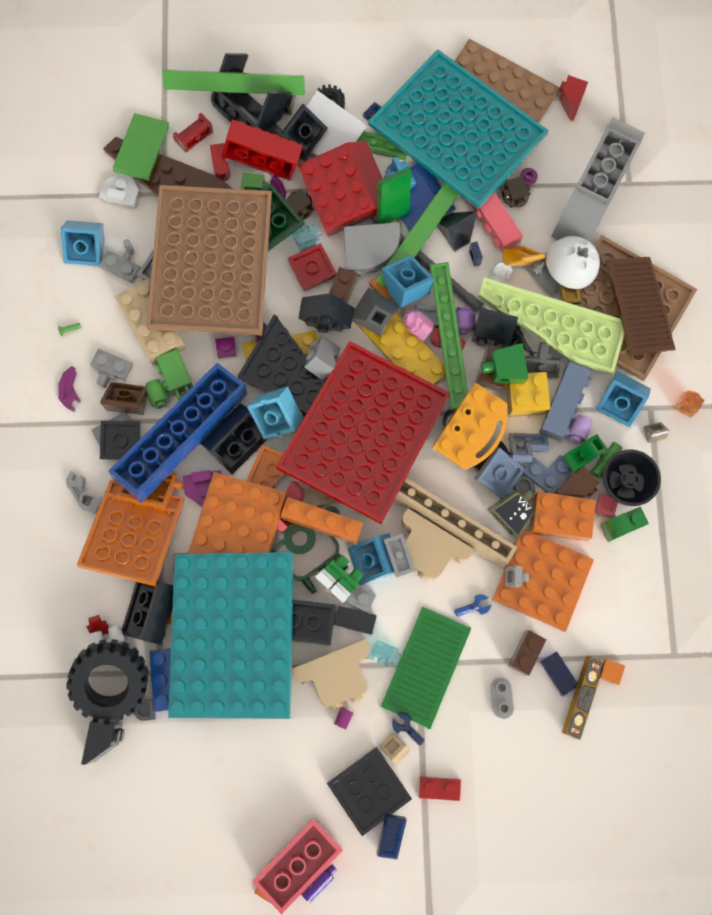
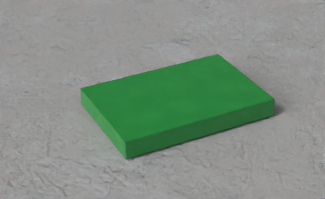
M409 167L378 181L376 224L391 223L409 214L412 170Z

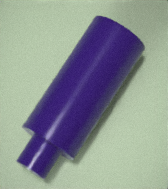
M331 864L301 894L308 903H311L334 879L333 874L337 871V868Z

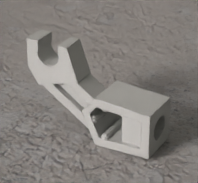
M70 471L66 479L67 487L71 490L83 510L97 514L102 499L87 491L85 492L83 490L85 478L80 475L79 479L74 481L76 474ZM86 499H92L89 506H86Z

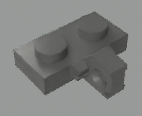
M540 342L538 352H534L533 356L525 355L528 373L547 372V377L559 378L561 358L551 357V353H548L549 346L547 342Z

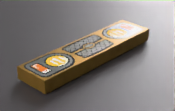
M590 656L585 657L562 730L563 734L581 740L604 667L603 662Z

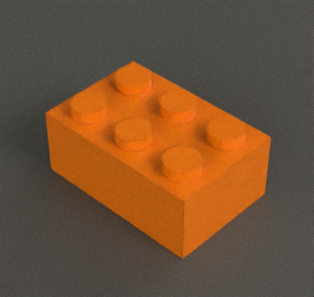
M538 491L533 499L532 507L535 513L531 518L530 532L587 542L592 539L596 500Z

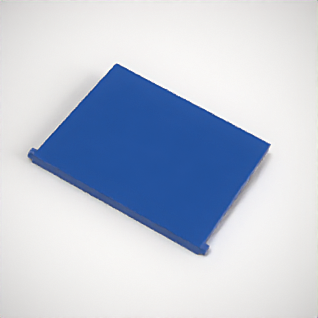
M418 163L410 167L412 177H414L416 183L410 192L409 214L401 217L409 232L441 189V185L435 176ZM452 205L446 215L456 210V207Z

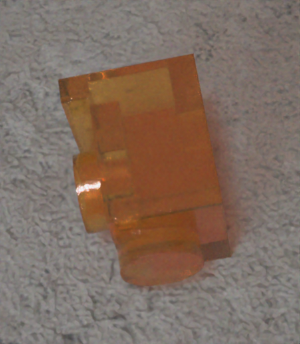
M687 390L682 393L674 409L691 418L699 411L705 399L701 398L697 392Z

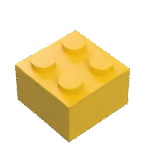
M547 372L528 373L529 379L524 384L508 383L506 394L509 417L546 415L550 410Z

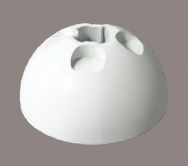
M567 236L557 240L548 249L546 265L549 273L558 283L568 288L581 289L590 285L596 278L600 267V258L591 242L582 237Z

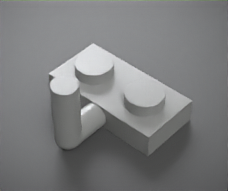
M125 239L123 245L126 251L121 257L108 250L99 266L101 269L133 284L141 266L129 261L134 253V248L130 240Z

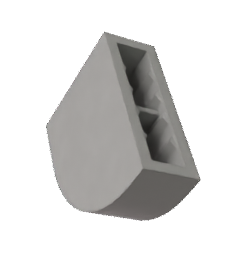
M399 222L344 227L346 269L356 272L357 277L381 270L388 264L400 247L401 231Z

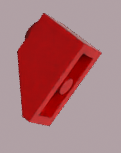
M568 75L566 82L562 81L559 92H562L559 100L569 119L574 121L588 82Z

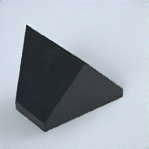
M477 211L450 213L444 216L437 226L454 252L470 243Z

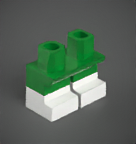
M343 555L339 556L335 561L332 560L315 577L327 590L341 577L330 592L342 604L359 585L358 582L363 576V573L356 567L349 575L343 570L350 562Z

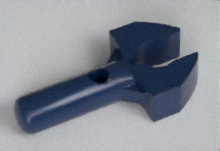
M398 712V716L404 720V725L399 724L393 718V730L397 734L400 731L406 732L419 746L422 745L425 740L410 726L412 717L408 713Z

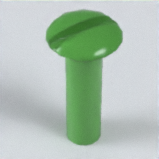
M76 323L66 327L58 326V331L63 336L65 332L80 329L81 325Z

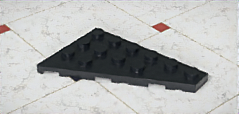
M275 314L237 376L238 379L265 393L288 387L300 412L307 414L325 383L305 368L306 356Z

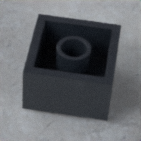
M332 293L302 297L298 319L304 321L307 326L316 328L320 333H328V331L342 332L344 329H351L354 307Z

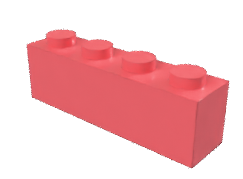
M495 192L480 209H477L465 199L466 203L472 206L473 211H477L476 218L481 220L484 231L491 235L492 242L497 249L499 248L503 252V249L511 248L521 243L523 234Z

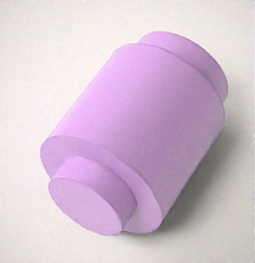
M578 415L574 419L568 434L571 442L581 444L587 440L592 428L591 418L585 415Z

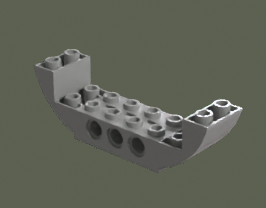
M616 118L611 119L551 237L559 240L567 236H578L590 242L645 132Z

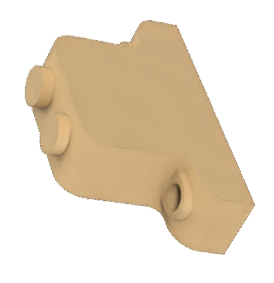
M409 508L405 511L401 520V527L410 532L405 542L415 571L418 572L417 576L423 580L437 579L450 559L462 563L472 555L475 549Z
M367 639L292 668L294 678L300 681L302 685L313 681L321 703L326 707L332 706L333 710L344 706L343 701L351 699V702L363 698L362 694L366 691L367 684L359 662L369 658L370 647Z

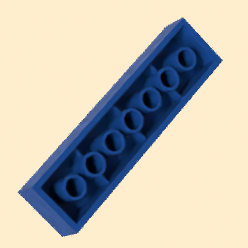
M216 363L108 471L112 479L142 503L247 396L246 385L219 363Z

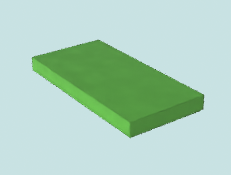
M134 113L115 160L113 172L149 181L169 129V122Z

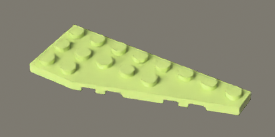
M484 277L478 295L480 299L501 313L518 317V325L543 342H547L549 346L574 363L611 375L614 373L625 334L620 318Z

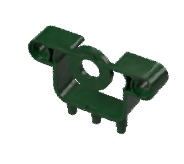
M329 506L324 509L340 515L336 507ZM293 523L285 530L284 539L273 546L270 553L277 552L283 545L290 552L297 555L308 553L315 545L316 534L312 529ZM297 531H303L307 535V542L302 546H297L292 541V536ZM329 536L336 546V552L305 576L299 577L293 573V578L297 581H302L311 594H314L317 590L309 578L317 572H321L332 560H336L341 556L339 544L335 537Z

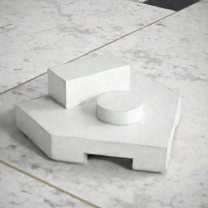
M118 173L104 181L99 199L135 208L140 191L131 176Z

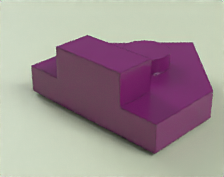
M206 470L183 475L185 495L203 507L213 472L222 474L221 470Z

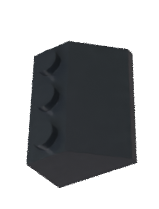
M240 403L200 444L233 475L267 439L263 438L248 408Z
M157 581L156 586L136 582L122 626L123 635L161 645L173 607V585Z

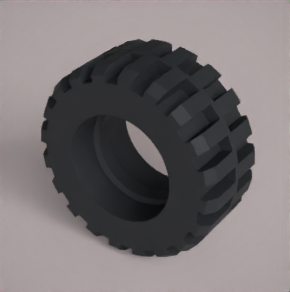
M106 639L100 640L98 644L92 643L88 645L86 650L83 649L78 654V657L75 658L68 673V681L66 683V689L69 690L68 698L69 701H74V709L76 711L81 709V715L85 718L89 715L93 717L92 721L98 722L99 719H103L104 723H111V719L114 718L116 721L123 720L125 714L128 717L133 714L134 709H138L141 705L148 684V668L145 666L143 656L139 657V651L135 647L130 649L129 644L123 642V645L118 644V640L115 639L108 643ZM101 665L116 666L127 676V687L118 695H101L93 690L89 683L91 671Z

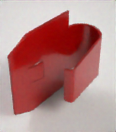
M100 615L88 618L89 625L86 627L90 634L102 631L103 635L109 633V626L106 620H101Z

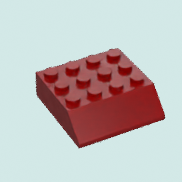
M367 141L347 142L298 164V168L328 237L343 231L344 227L354 226L377 215L378 181L383 178Z

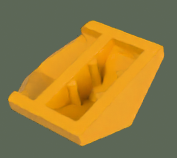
M523 245L505 248L502 252L503 263L506 266L530 265L545 258L544 253Z

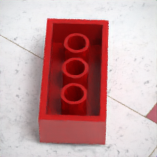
M232 120L221 156L290 181L303 145L293 140L281 138L277 134L265 132L261 128L251 127L242 121Z

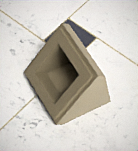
M662 422L643 427L648 443L666 439L670 433V430Z

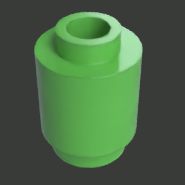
M160 379L147 382L145 390L151 406L157 409L167 406L170 399Z

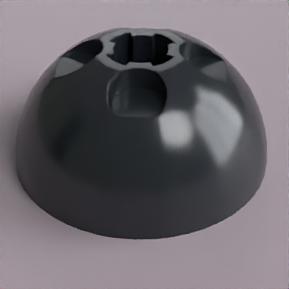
M634 449L622 450L614 454L607 461L603 470V485L606 492L614 501L621 505L634 507L646 504L657 495L660 489V470L656 462L642 451Z

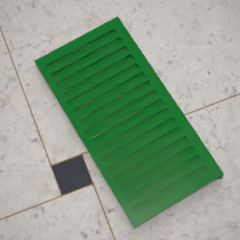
M422 607L380 707L396 714L398 712L408 713L412 717V721L427 727V729H431L471 627Z

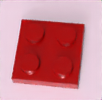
M321 243L288 258V262L304 292L336 277L337 273Z

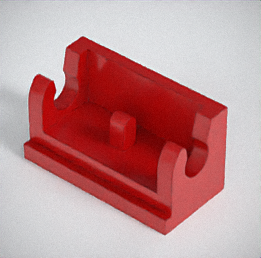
M201 112L198 114V120L179 134L177 132L173 133L174 141L185 153L213 133L211 122Z

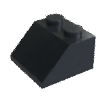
M481 308L476 320L472 342L479 346H489L491 344L502 349L509 347L518 317Z
M99 720L98 722L90 721L81 764L93 763L119 745V742L123 741L125 729H122L123 724L115 722L104 723V720Z

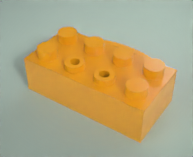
M474 383L431 449L462 470L477 465L486 459L501 441L507 424L508 404L479 384ZM500 420L502 426L496 441L482 457L476 458V453L489 442L495 431L497 421Z

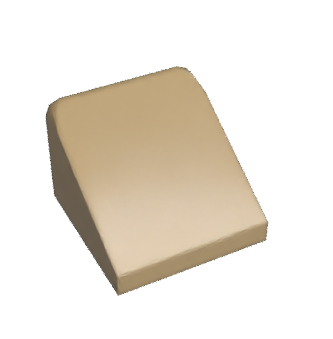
M394 733L379 747L396 765L410 751Z

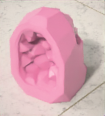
M411 310L403 316V323L408 328V331L420 341H424L434 327V323L420 311Z

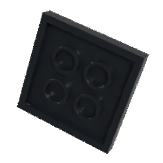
M377 746L327 782V785L361 836H364L383 822L386 814L392 815L412 800Z

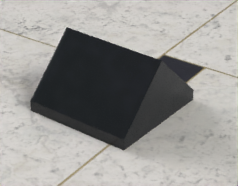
M302 104L281 132V135L284 139L293 140L303 145L300 154L308 157L328 127Z

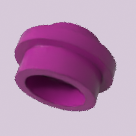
M525 168L520 173L526 185H533L537 181L538 174L532 168Z

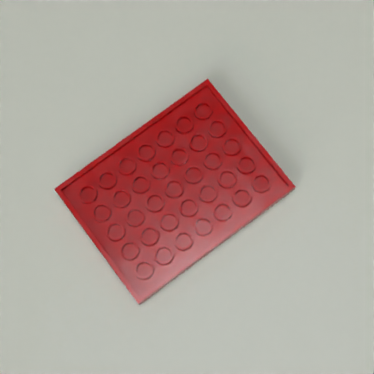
M349 341L335 364L334 370L328 376L278 462L276 469L371 520L382 524L451 393Z

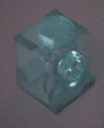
M314 224L304 225L292 234L300 252L320 244V236H322L319 227L314 226Z
M376 640L369 659L373 660L376 657L378 658L376 662L388 666L390 663L397 666L401 654L398 653V648Z

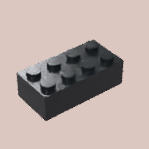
M293 599L292 641L331 646L336 605Z

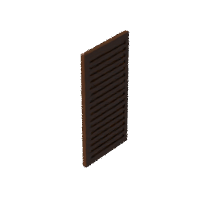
M651 258L607 259L605 262L630 355L676 350Z

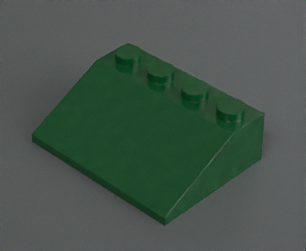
M271 183L260 190L272 191L268 252L305 225L304 221Z

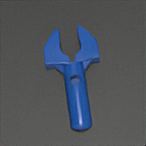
M479 594L474 596L475 600L472 604L454 610V613L457 617L473 611H478L480 615H483L490 610L492 604L486 607L478 606L481 600L489 598L486 595Z

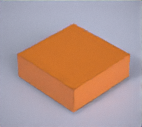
M604 659V667L600 678L620 685L625 665Z

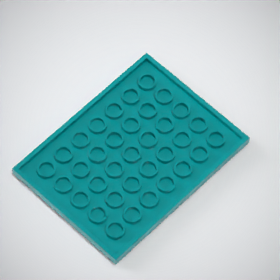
M439 49L427 59L368 121V125L477 209L482 207L549 132L548 129Z
M294 553L175 554L168 718L291 719Z

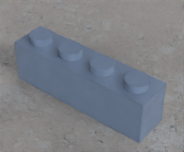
M573 362L568 363L550 404V410L546 414L540 428V434H547V437L559 442L564 437L567 438L571 427L568 425L571 420L574 421L578 411L575 408L577 403L581 404L585 394L582 391L590 383L591 377H589L591 370Z

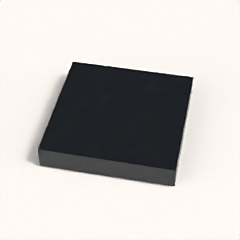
M101 421L99 459L120 460L140 440L141 422Z

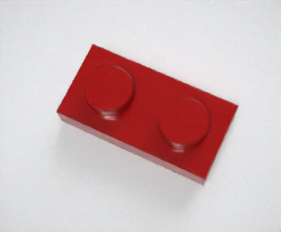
M420 776L419 798L460 801L461 779Z

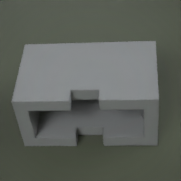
M322 335L318 340L314 339L310 344L309 348L311 350L305 357L307 359L305 368L321 380H324L334 370L337 361L334 358L338 357L340 347Z

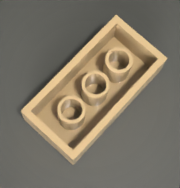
M147 279L115 296V299L151 364L154 366L158 364L156 357L176 349L181 352L186 347L177 331L147 329L150 282Z

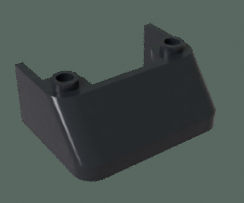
M225 53L219 72L244 73L243 70L249 55L247 53ZM268 91L263 106L248 93L212 92L211 102L230 122L232 120L242 121L246 125L261 128L266 132L281 120L291 92Z

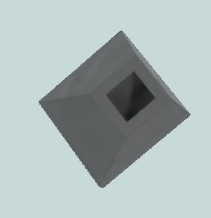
M368 288L354 309L352 321L382 337L400 306Z

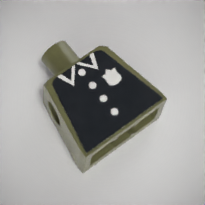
M529 489L522 495L518 492H510L489 507L487 511L511 536L518 537L535 513V510L529 504L535 498V495Z

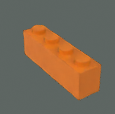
M287 497L281 513L283 520L355 545L363 527L362 522Z

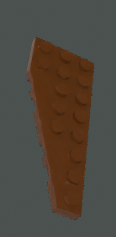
M115 137L103 148L104 152L113 160L117 158L123 139ZM162 154L158 155L149 181L136 178L158 197L160 185L233 189L216 175Z

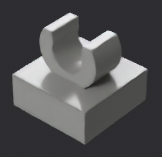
M522 566L505 568V587H522L523 582H529V574L522 573Z

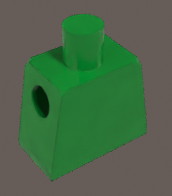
M523 343L493 351L489 362H481L482 374L492 373L495 383L524 384L529 378Z

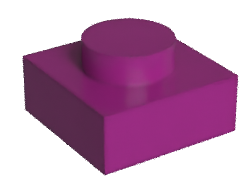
M234 336L215 339L218 359L237 356Z

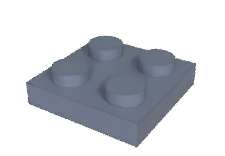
M496 447L474 479L501 499L510 493L526 469L518 462L512 461V457L501 448Z

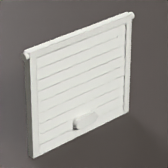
M318 90L314 91V96L306 106L328 127L311 151L317 156L347 142H356L363 131L368 129L367 125Z

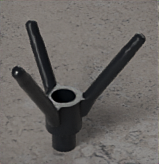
M516 325L510 346L523 343L525 352L533 356L534 352L527 344L520 326Z

